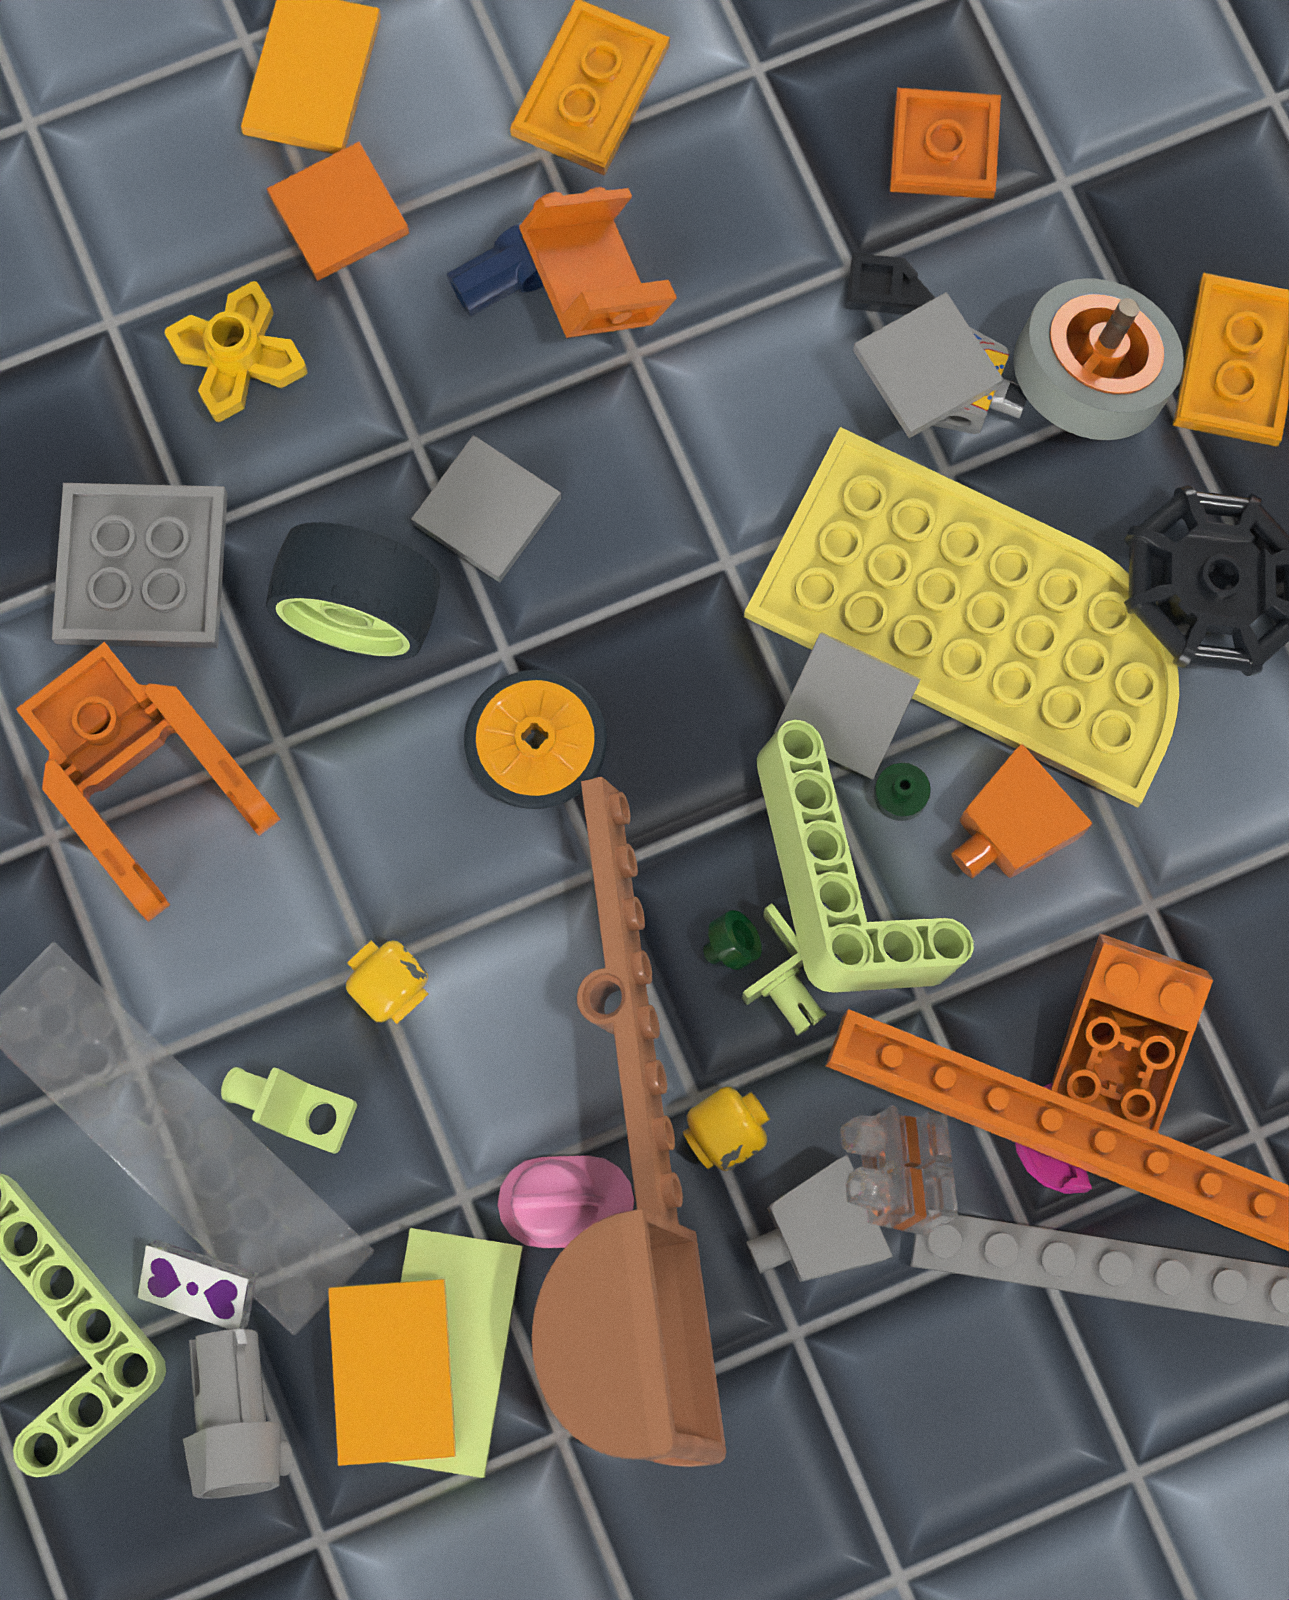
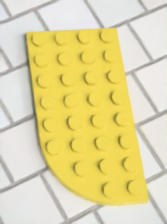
M842 427L839 428L745 610L744 618L811 650L819 634L822 632L921 679L912 699L1015 749L1023 744L1036 759L1137 808L1142 803L1173 734L1179 702L1178 667L1173 664L1174 657L1134 613L1128 614L1124 604L1129 599V573L1101 551Z

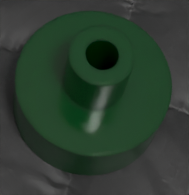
M896 763L890 765L882 771L877 779L874 788L875 803L878 809L888 818L898 821L913 819L927 805L931 793L930 782L926 774L913 764Z
M730 910L709 924L708 936L710 942L703 946V953L711 964H717L722 961L729 968L739 970L761 956L762 944L759 934L752 922L743 913L737 910Z

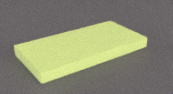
M410 1228L401 1282L446 1280L456 1456L388 1463L485 1478L523 1246Z

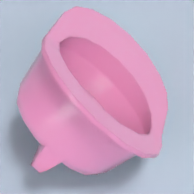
M552 1156L523 1161L509 1172L500 1187L498 1198L501 1222L509 1234L524 1245L539 1248H565L576 1236L592 1224L618 1213L633 1211L634 1205L631 1183L623 1171L610 1161L593 1156Z

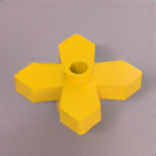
M252 281L228 294L225 311L216 314L210 321L189 315L170 325L164 331L181 364L208 367L198 392L216 422H221L245 408L250 377L279 388H284L304 377L308 372L303 358L291 339L264 336L274 312L270 302L256 281Z

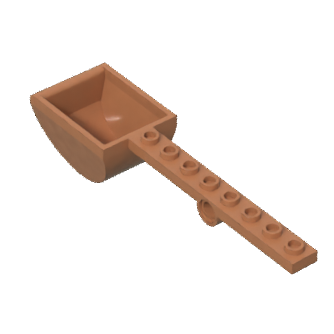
M603 777L581 781L605 968L595 970L583 979L577 992V1005L581 1014L587 1020L614 1034L637 1210L618 1213L592 1224L576 1236L555 1260L544 1280L535 1307L532 1325L533 1361L539 1386L553 1414L562 1426L583 1444L609 1456L625 1459H642L682 1467L707 1466L721 1463L725 1459L726 1445L696 1231L679 1225L677 1207L682 1206L683 1194L679 1178L675 1172L672 1173L669 1150H673L675 1147V1136L669 1117L664 1116L661 1094L667 1092V1078L663 1064L660 1060H656L654 1039L659 1037L660 1027L657 1013L654 1007L649 1005L646 984L652 982V968L648 955L644 950L641 951L639 930H643L645 927V917L640 900L634 897L631 877L637 876L638 867L634 850L630 844H627L624 826L630 823V809L624 793L619 792ZM621 990L622 999L620 1005L612 1013L605 1014L604 1006L607 998L613 992Z

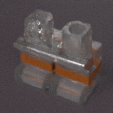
M890 1106L876 1116H856L842 1125L840 1129L842 1148L847 1152L860 1154L862 1158V1167L849 1173L845 1183L847 1202L866 1208L868 1223L926 1235L958 1217L953 1167L946 1166L952 1163L946 1114L928 1111L920 1117L899 1115L898 1108Z

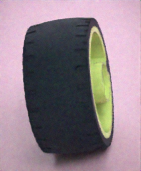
M324 522L304 523L296 525L289 530L280 548L268 587L266 609L285 628L330 649L365 658L382 660L408 659L419 653L428 634L437 606L441 576L431 561L420 555L417 551L391 538L348 525Z

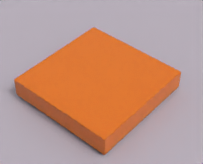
M897 88L890 192L994 199L996 192L1001 95Z
M359 141L266 188L271 201L317 281L410 234L408 225Z

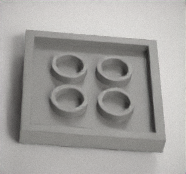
M63 483L51 638L55 644L100 645L105 642L108 646L218 648L228 495L225 487Z

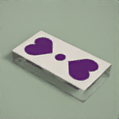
M156 1239L146 1245L138 1298L230 1330L244 1329L249 1323L257 1273Z

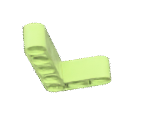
M791 720L784 723L759 752L757 769L802 962L808 979L815 987L825 992L926 987L941 984L971 957L974 945L970 932L962 923L949 918L867 922L823 740L819 732L805 721ZM822 902H824V903L830 908V910L827 909V908L822 904ZM886 952H888V953L892 956L893 959H891V958L886 954ZM834 953L842 959L843 963L835 957Z
M0 1174V1258L92 1367L87 1374L24 1428L16 1438L13 1454L14 1460L21 1471L33 1477L56 1475L69 1469L159 1388L166 1374L165 1360L158 1349L18 1183L11 1177ZM30 1224L37 1232V1244L32 1252L21 1256L15 1248L14 1239L20 1228ZM66 1267L74 1276V1286L68 1296L58 1299L50 1289V1281L57 1270ZM102 1310L110 1319L111 1329L103 1341L95 1343L87 1334L86 1324L93 1313ZM137 1353L145 1359L148 1373L142 1384L133 1387L125 1381L122 1369L128 1357ZM89 1393L99 1397L103 1404L102 1417L93 1426H88L82 1422L78 1411L80 1401ZM44 1433L50 1434L58 1445L56 1459L48 1466L42 1465L34 1455L35 1442Z

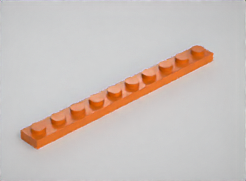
M850 1009L843 1015L826 1067L1289 1251V1185Z

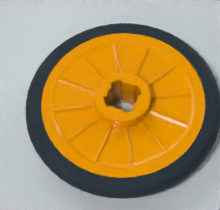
M546 670L520 671L505 676L489 686L472 707L464 732V748L467 762L480 785L502 802L526 809H544L558 806L579 795L582 792L581 781L594 779L599 772L607 746L605 721L599 706L590 693L569 677ZM536 729L548 739L544 740L540 748L532 749L531 745L527 744L523 739H526L531 734V730Z

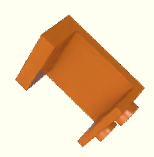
M596 187L584 193L563 195L561 192L548 193L535 201L533 209L519 226L566 338L651 326L677 299L669 280L640 282L615 225L614 219L632 198L629 188L606 190L604 187Z

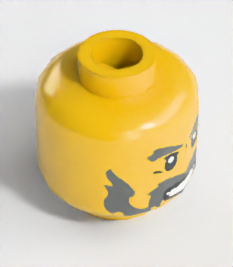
M371 940L347 962L354 972L347 979L346 990L376 1022L382 1023L392 1019L398 1024L429 995L424 989L428 981L427 971L398 941H389L378 948Z
M723 1087L690 1109L687 1114L689 1128L683 1131V1135L707 1169L715 1165L722 1171H730L766 1146L767 1135L762 1125L771 1119L752 1092L742 1097L736 1089Z

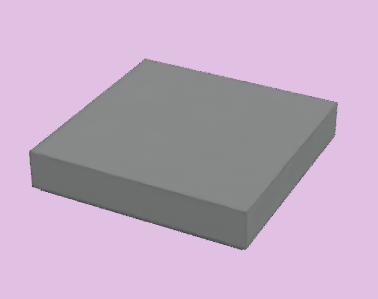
M947 292L854 343L853 347L855 355L908 438L915 436L1002 386L1004 381Z
M473 435L411 518V521L415 527L500 583L562 499L561 492Z
M821 632L774 733L787 721H805L819 732L827 758L874 779L921 679Z

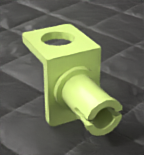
M771 903L764 909L763 917L792 957L747 988L742 994V1000L748 1005L761 995L764 997L770 995L798 1036L807 1031L811 1025L799 1008L802 1009L813 1026L827 1014L824 1010H821L797 977L800 972L799 968L803 966L797 936Z
M234 1067L227 1073L221 1087V1096L224 1101L236 1103L254 1110L252 1116L254 1122L284 1136L333 1154L339 1152L357 1108V1103L354 1100L308 1084L278 1068H273L268 1079L248 1073L241 1068ZM330 1104L336 1111L335 1125L326 1134H314L309 1126L310 1114L318 1105Z

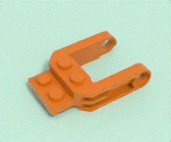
M105 642L16 708L20 716L49 751L48 761L45 763L42 790L147 922H150L171 904L90 802V796L107 789L165 744L170 734L176 733L180 736L258 836L281 820L177 687L150 683L148 685L138 684Z

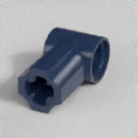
M522 222L504 231L494 242L492 249L447 273L448 282L457 300L470 317L519 289L522 293H529L544 286L519 229Z

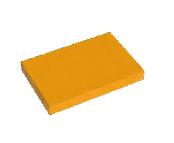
M276 0L241 123L243 135L332 154L345 149L381 21L380 8L342 0Z
M575 0L510 127L511 136L605 176L670 47V37L583 0Z
M1203 273L1197 291L1173 426L1278 447L1282 441L1289 402V290Z
M435 1279L328 1288L338 1466L455 1457L456 1440L446 1280Z

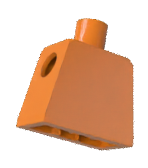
M1022 744L1012 753L963 812L959 821L971 837L954 850L951 856L958 867L971 879L993 861L1006 876L1012 878L1078 840L1093 823Z

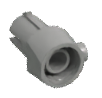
M241 1328L196 1336V1340H189L196 1433L183 1439L193 1496L206 1499L226 1498L277 1488L280 1486V1476H286L291 1471L293 1455L289 1442L281 1440V1424L266 1421L258 1333L254 1330Z

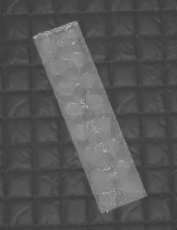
M54 941L0 995V1050L221 1266L231 1274L248 1279L246 1290L293 1336H297L329 1302L328 1288L344 1286L376 1252Z

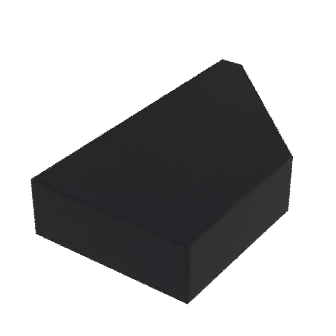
M852 252L846 309L906 315L935 299L933 294L918 278V273L905 258Z

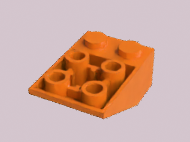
M1099 934L1081 984L1050 1090L1158 1133L1213 982L1207 970Z

